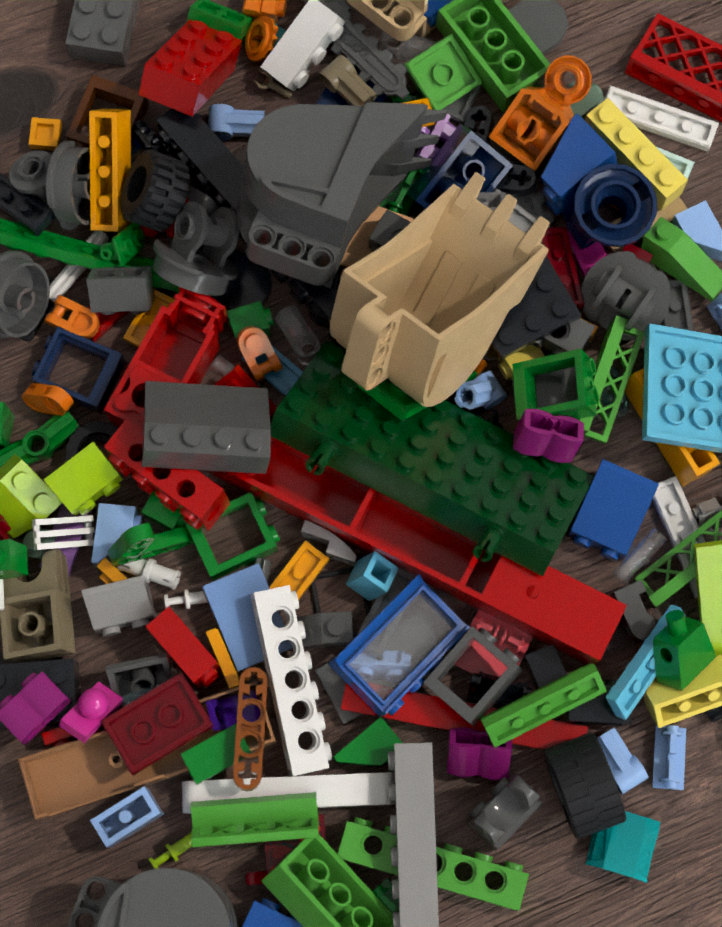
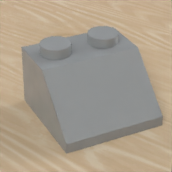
M142 575L81 590L93 630L97 634L102 633L103 637L117 635L121 633L120 628L132 626L133 629L145 628L150 621L156 618L150 587Z

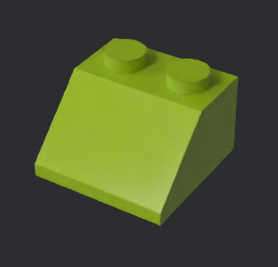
M94 442L44 479L46 484L74 516H77L79 513L83 516L90 512L96 506L95 501L102 495L108 497L120 488L119 482L123 480Z
M14 454L0 468V514L11 527L8 533L13 538H16L32 529V519H46L62 502L50 487L20 457Z

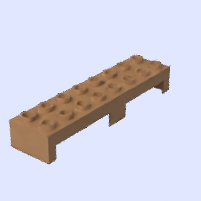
M257 681L249 683L250 690H256L257 685H259ZM239 687L200 699L199 701L207 715L209 716L206 705L207 700H222L238 695ZM215 708L216 717L220 722L219 714ZM267 710L265 716L264 747L277 743ZM213 728L209 729L134 776L131 775L106 730L93 734L85 743L77 739L19 758L18 762L34 818L41 821L188 773L189 771L181 759V753L222 731H214ZM252 736L244 738L251 752L258 749L259 743L256 738Z

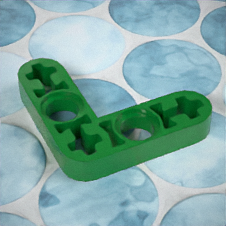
M145 523L123 532L108 550V555L112 566H120L181 549L193 543V539L187 527L154 535L151 525Z

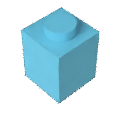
M374 551L357 560L346 585L368 601H371L388 592L399 568Z

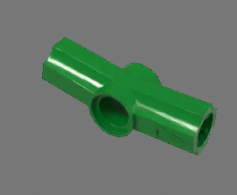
M68 411L64 416H53L37 430H32L25 434L23 439L0 450V468L14 454L20 457L28 466L36 462L47 461L51 458L53 451L65 443L80 425ZM35 441H45V446L41 451H31Z

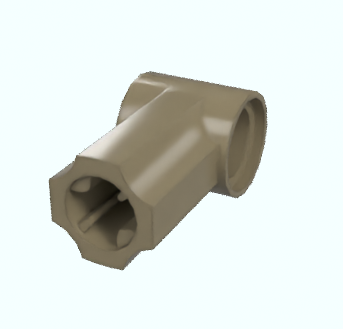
M343 55L336 57L318 74L321 82L328 90L335 94L338 93L351 106H365L366 102H373L376 99L377 94L357 75L355 67Z

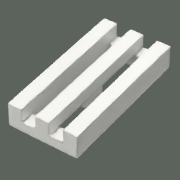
M93 515L32 519L34 550L93 546ZM84 522V528L40 531V525ZM85 534V540L41 543L40 537Z

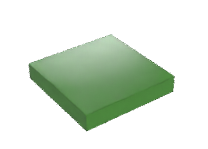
M452 33L404 64L408 75L422 97L429 99L432 110H442L483 83Z

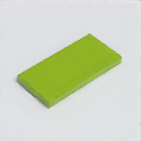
M722 540L693 544L699 618L705 625L716 656L722 654Z

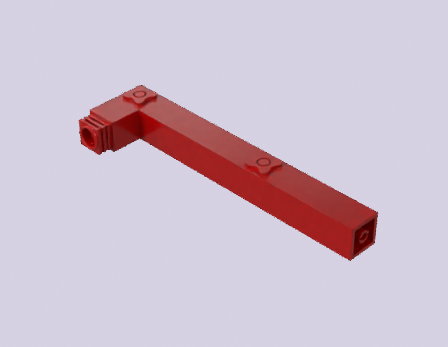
M181 287L178 288L179 293L174 295V302L170 303L168 308L161 306L104 409L113 425L120 427L128 418L143 430L145 381L201 384L220 349L218 333L223 332V324H227L229 321L225 306L209 295L199 294ZM271 437L270 461L266 474L204 470L247 493L251 492L253 496L261 498V500L302 521L307 520L325 528L342 541L368 554L376 551L398 568L415 576L420 574L425 583L533 636L547 645L554 644L557 650L585 664L594 663L596 665L601 660L627 607L626 604L548 566L544 575L541 576L494 552L490 561L482 562L481 560L485 554L484 551H482L479 559L473 555V549L477 542L329 466L325 467L321 475H314L318 465H315L311 473L308 472L305 462L310 456Z

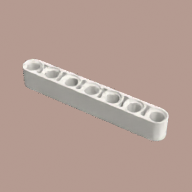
M395 773L262 778L260 785L253 791L248 792L237 788L234 779L205 780L199 785H196L194 781L182 782L183 814H191V802L310 792H316L318 808L394 805L396 802H389V783H395ZM245 778L243 779L244 784L249 785L251 779L256 778Z

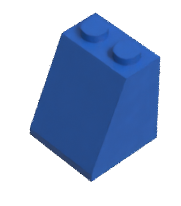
M578 113L572 117L541 176L544 185L542 192L548 199L546 202L547 207L555 216L560 214L566 221L574 214V195L581 180L595 168L607 164H618L615 151Z
M602 459L568 536L572 537V542L580 547L589 549L592 546L601 550L600 554L607 559L617 561L619 558L624 560L659 483Z

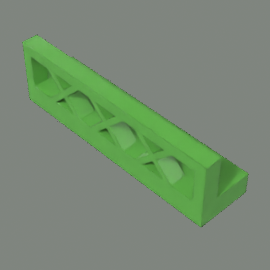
M617 315L609 322L595 362L596 375L593 376V383L599 395V403L595 404L598 409L596 415L600 413L605 424L602 435L589 430L594 416L577 419L584 423V437L602 444H606L645 334V332L633 327L630 331H627L625 326L628 319ZM626 333L636 337L632 348L622 352L619 346L622 334ZM630 353L628 361H626L624 356ZM619 358L624 372L622 376L613 380L609 371L613 361ZM620 381V384L617 389L614 383ZM610 386L615 398L612 404L603 408L600 397L603 388ZM610 409L609 415L607 417L605 411Z
M722 510L635 578L637 582L642 580L646 593L649 595L648 598L655 607L660 606L696 578L695 562H693V544H695L696 538L701 534L714 535V541H718V536H722V533L719 532ZM716 523L715 532L706 531ZM692 542L691 551L682 550L684 547H686L689 543ZM677 553L690 554L689 566L683 571L671 570L672 557ZM667 562V569H658ZM654 571L666 573L665 585L654 592L644 579ZM670 573L678 574L672 580L669 581Z
M588 663L483 716L480 720L496 748L607 692L594 663Z
M316 792L191 802L192 847L319 837Z

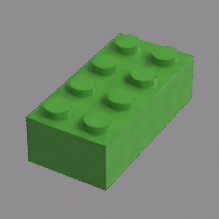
M453 0L438 10L436 27L444 37L451 33L453 34L483 83L481 85L502 112L509 108L522 88L545 86V73L550 65L549 61L501 0Z
M320 835L316 838H304L261 880L303 927H393V914Z

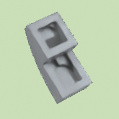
M307 520L304 521L301 530L302 537L328 545L326 550L328 558L355 566L357 556L341 539L315 523Z

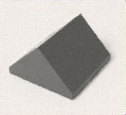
M167 653L106 666L111 690L123 698L122 704L117 710L174 677L172 661Z

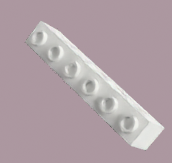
M290 585L250 594L288 774L289 776H297L329 768L328 761L332 760V753L329 743L323 741L321 730H325V721L322 712H317L315 700L319 699L316 682L310 681L308 670L312 669V661L309 651L304 652L302 639H305L306 635L303 622L297 621L295 609H299V601L296 591H291ZM275 611H281L286 616V624L282 628H278L272 623V615ZM282 641H288L293 647V653L289 658H284L279 654L278 647ZM289 671L296 672L300 679L298 686L294 689L289 688L285 683V676ZM297 701L302 702L306 707V713L301 719L295 718L291 711L293 704ZM306 731L311 734L313 742L308 749L304 750L299 746L298 738L301 733Z

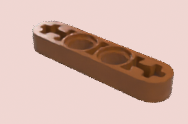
M256 667L244 670L239 680L233 779L236 787L246 792L256 789L262 779L268 681L265 672ZM251 675H257V680L263 682L262 685H257L256 697L262 696V701L254 698L243 700V695L250 697V685L244 682L245 680H250ZM248 705L258 707L261 712L259 719L255 722L246 721L242 715L244 708ZM247 736L256 738L259 743L258 749L253 753H245L240 747L243 738ZM239 757L246 760L259 759L258 764L251 762V773L257 775V778L251 779L249 785L244 784L242 778H238V775L243 774L245 771V761L239 763Z

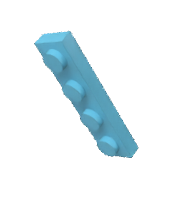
M669 606L648 638L644 640L632 661L627 664L625 671L618 681L611 687L606 700L616 717L626 720L655 679L654 637L667 626L666 614L673 610L682 611L681 607Z

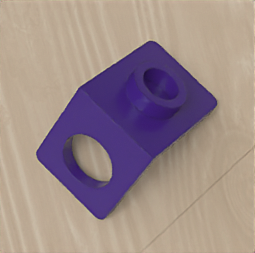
M250 690V697L243 695V700L250 698L259 700V697H256V690ZM238 695L222 700L211 699L206 701L209 717L214 725L212 727L214 731H223L237 724ZM248 705L244 708L242 715L246 721L255 722L259 719L261 712L258 707ZM215 708L219 714L220 722L216 717Z

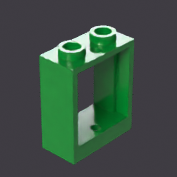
M581 348L512 364L516 418L518 422L525 409H539L553 416H569L575 419L596 415L595 404L599 403L598 391L593 383V376L596 375V365L593 358H590ZM575 367L578 400L538 408L535 376Z
M251 492L230 501L231 504L220 518L249 505L266 543L218 565L201 527L199 530H196L185 522L212 582L253 563L257 558H264L278 551L276 542L280 541V538L273 524L267 526L263 518L267 511L261 498L254 499Z

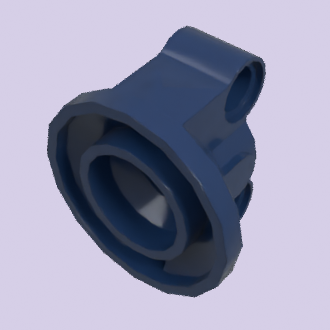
M607 164L595 168L581 180L574 195V214L565 225L581 250L595 242L611 247H623L637 242L650 230L657 215V197L653 186L640 171L627 165ZM604 204L617 206L621 212V221L616 224L604 221L598 213V208Z

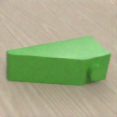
M660 217L645 234L641 249L653 254L650 261L652 264L713 302L722 291L721 269L686 232Z

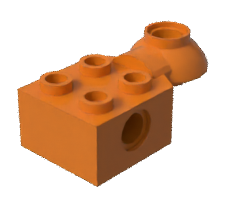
M564 55L556 58L548 66L545 73V86L522 88L489 135V138L533 171L544 168L555 152L574 116L570 106L581 101L590 90L592 75L588 65L576 56ZM568 71L572 72L576 78L573 87L567 86L564 82V76Z

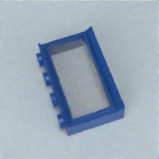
M420 574L412 578L407 583L408 585L388 602L389 604L379 614L374 616L368 622V625L351 639L335 658L327 663L379 717L387 713L392 716L404 704L401 698L408 691L413 694L424 684L425 680L422 677L429 670L433 672L444 659L443 655L450 648L453 649L462 639L463 634L470 628L423 581Z

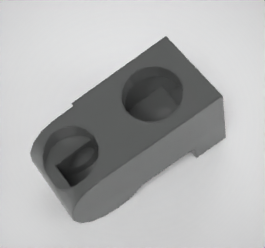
M642 580L610 594L612 598L627 605L621 621L629 637L635 641L647 639L657 625L653 616L647 613L640 598V595L646 592Z

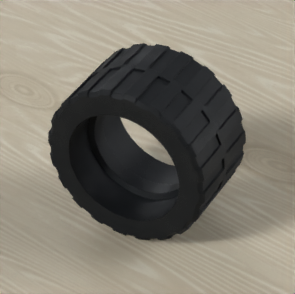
M590 732L544 749L543 754L552 783L567 822L576 839L626 821V813L617 784L602 747L594 733Z

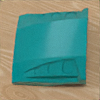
M625 811L626 821L624 823L591 835L585 865L605 869L647 883L650 863L661 822Z

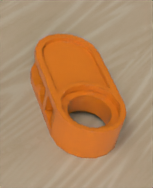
M31 383L21 395L27 406L36 412L64 416L73 404L72 397L64 389L55 385Z

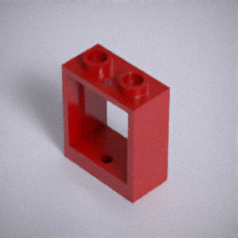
M167 607L145 626L198 689L203 685L208 688L219 679L220 675L218 672L221 670L218 662L170 607Z

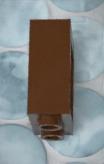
M92 75L66 137L68 141H75L77 147L90 148V137L81 134L95 98L131 110L132 147L135 139L133 133L135 130L134 123L138 120H143L149 106L148 99L138 95V90Z

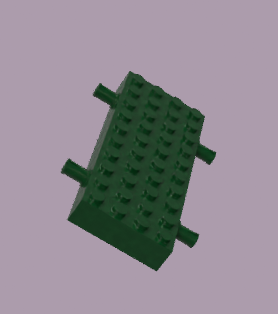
M326 340L275 410L270 426L271 437L310 456L305 462L308 472L311 473L315 465H318L314 475H321L325 467L329 466L477 542L473 549V555L479 559L482 551H484L485 554L481 560L482 562L490 561L494 552L543 576L594 475L570 463L554 462L543 455L529 456L514 450L513 434L447 400L435 406L427 407L401 421L360 389L356 382L342 372L346 349Z

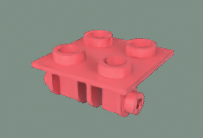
M478 610L470 625V628L473 626L479 632L482 628L488 631L496 639L494 645L502 652L507 648L520 659L517 663L518 666L533 636L481 610ZM476 640L454 664L471 674H479L481 671L500 677L507 669L503 663Z

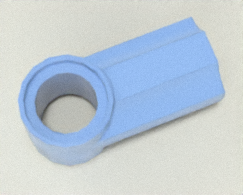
M214 104L209 107L208 127L221 141L230 140L233 136L250 137L254 127L265 117V111L235 110L230 105Z
M487 371L472 381L464 382L456 390L455 401L460 408L465 407L471 410L483 406L485 410H488L503 401L507 394L492 371Z
M615 728L597 738L611 768L620 794H625L648 779L643 765L635 755H631Z

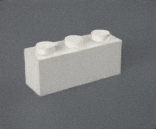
M309 0L263 62L261 68L290 90L295 91L297 88H301L308 80V72L314 64H319L325 57V49L330 42L337 40L344 29L342 26L345 21L320 1Z

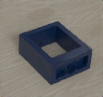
M57 327L55 333H51L45 342L44 349L46 352L42 360H38L33 367V382L58 386L72 397L74 403L102 414L126 363L123 354ZM66 344L106 361L89 397L48 381Z

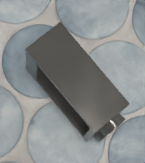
M472 626L423 683L474 727L522 670L517 665L520 659L507 648L502 652L494 645L496 639L488 631L482 628L479 632ZM476 640L503 663L507 669L472 709L440 680Z

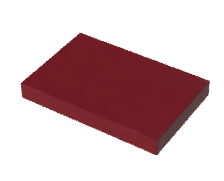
M182 672L101 720L133 776L214 727Z

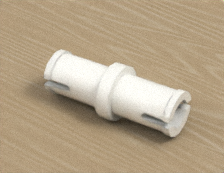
M151 558L148 561L142 559L117 566L119 571L135 576L142 575L147 583L152 581L173 590L176 589L180 580L178 577L181 576L180 571L157 564L156 560Z

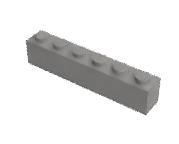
M432 743L394 744V751H388V770H395V783H389V802H396V815H390V834H397V847H391L392 867L398 866V879L392 880L393 899H399V912H393V927H439Z

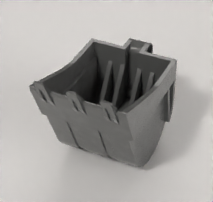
M366 102L365 106L296 104L279 108L266 115L254 127L248 141L237 205V224L242 237L247 243L246 255L249 260L309 284L323 285L331 288L346 249L360 226L407 177L408 171L426 168L431 165V158L413 157L415 148L438 143L439 135L420 134L423 124L444 120L447 112L444 110L427 109L428 105Z
M159 868L145 871L132 877L125 883L100 876L87 879L81 887L67 926L80 927L79 919L81 915L89 913L94 918L93 927H239L236 911L230 898L216 882L198 872L175 868ZM95 882H101L106 890L104 897L98 901L93 899L90 894V888Z

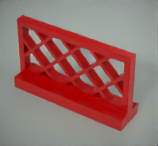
M657 13L638 47L632 53L624 73L722 122V93L719 88L722 87V80L717 81L713 70L722 68V61L710 64L706 53L714 52L720 55L722 60V45ZM659 24L669 29L671 36L659 38L655 30L657 25ZM689 39L693 41L696 49L684 51L681 40ZM674 42L678 53L665 55L662 45ZM655 46L659 57L652 58L642 53L644 48ZM699 55L703 66L691 68L687 57ZM681 59L685 70L678 71L670 67L668 62ZM706 72L710 83L704 84L696 80L694 74Z

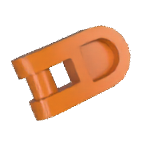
M57 296L54 301L55 307L52 313L46 315L44 322L56 329L60 327L86 339L94 337L100 327L96 314L91 312V309L64 296ZM66 311L72 312L68 321L62 318Z
M247 326L239 332L237 336L238 348L256 382L264 379V375L271 371L276 373L283 369L267 335L262 329L257 326ZM265 353L268 360L258 365L255 358Z

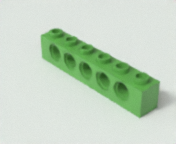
M355 817L354 822L347 821L338 851L341 859L398 876V866L392 867L391 847H397V834H390L389 826H385L384 831L372 828L373 822ZM370 836H376L382 842L381 851L375 855L367 853L364 849V842ZM445 843L444 849L436 847V854L442 860V866L437 871V888L516 911L520 910L529 876L528 873L522 872V865L505 861L504 866L492 863L493 857L475 852L474 858L462 854L463 848ZM461 862L469 864L472 869V875L467 881H460L455 876V867ZM491 871L498 872L502 877V884L496 890L489 889L485 884V877Z

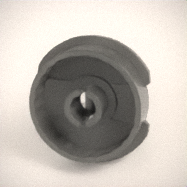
M63 141L56 147L52 155L46 151H32L22 155L14 162L10 169L9 179L17 191L24 194H32L48 205L49 208H52L56 218L60 221L61 227L65 230H72L78 225H90L89 147H77L75 141Z
M192 201L185 203L181 213L177 215L175 220L173 240L159 238L154 242L153 249L156 252V257L152 266L153 270L163 279L183 289L211 296L225 294L229 281L235 280L239 274L237 266L227 259L234 251L239 239L240 230L235 211L230 208L221 207L209 216L202 204Z
M12 250L0 254V338L10 336L23 337L29 334L42 320L49 302L50 284L46 271L27 254L20 251Z
M630 251L611 253L597 261L585 276L581 289L585 305L583 308L585 316L591 321L596 320L605 329L608 328L609 322L617 315L628 319L625 326L627 331H630L633 327L645 332V328L649 324L660 325L669 310L671 301V290L667 276L661 270L657 271L652 264L636 257ZM623 333L621 340H635L636 337Z

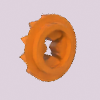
M260 16L250 25L245 37V51L250 60L262 62L269 56L270 51L274 49L275 41L278 40L276 36L278 27L275 25L274 19L268 16Z

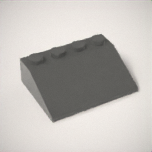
M145 381L142 467L266 474L270 461L271 446L268 388Z

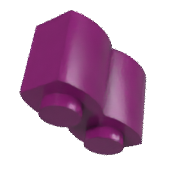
M525 409L514 431L513 449L529 456L543 455L554 462L570 463L584 440V423L569 416H553L543 410Z
M40 672L38 675L36 673L29 675L22 682L21 686L23 689L15 697L9 695L0 703V721L24 745L33 739L48 722L55 718L70 703V699L44 672Z
M470 728L450 729L447 773L462 778L476 775L489 780L509 778L512 740L495 748L487 731L480 732Z

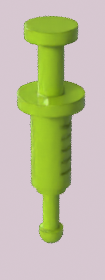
M192 832L171 846L167 843L165 845L167 851L153 860L150 857L148 860L152 867L159 869L158 866L170 858L177 862L179 860L177 856L192 847Z

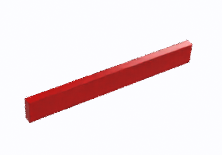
M345 683L340 710L379 717ZM367 683L383 700L395 689ZM410 691L401 698L404 704L392 716L389 713L380 716L384 719L444 731H450V729L470 728L480 732L486 731L481 720L473 727L440 697L417 692L412 694ZM465 702V703H466L468 706H470L472 709H473V707L476 705V704H472V703H467V702ZM491 707L485 715L497 710V708ZM551 719L512 739V744L544 750L587 734L588 727Z

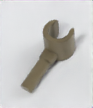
M258 70L266 75V80L263 83H258L253 79L254 84L261 89L270 88L290 99L291 91L273 81L272 76L265 70Z

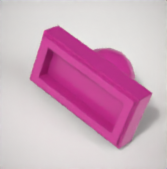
M98 681L92 688L82 692L78 703L60 720L59 726L85 743L102 725L101 720L113 714L121 706L123 698Z

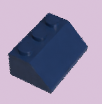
M459 124L434 156L431 165L423 170L406 194L426 209L453 184L463 189L476 172L485 177L480 192H493L513 165L472 130Z

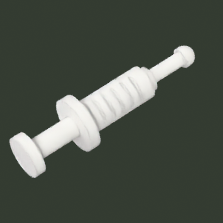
M188 589L184 590V596L168 598V594L164 595L165 609L170 605L184 603L186 609H190V605L208 603L203 591L188 593Z

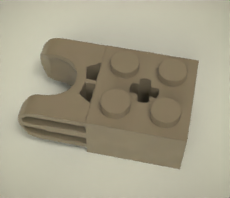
M52 549L43 554L41 571L33 581L28 582L26 576L3 580L4 610L0 611L4 660L23 663L76 654L67 559L61 550Z

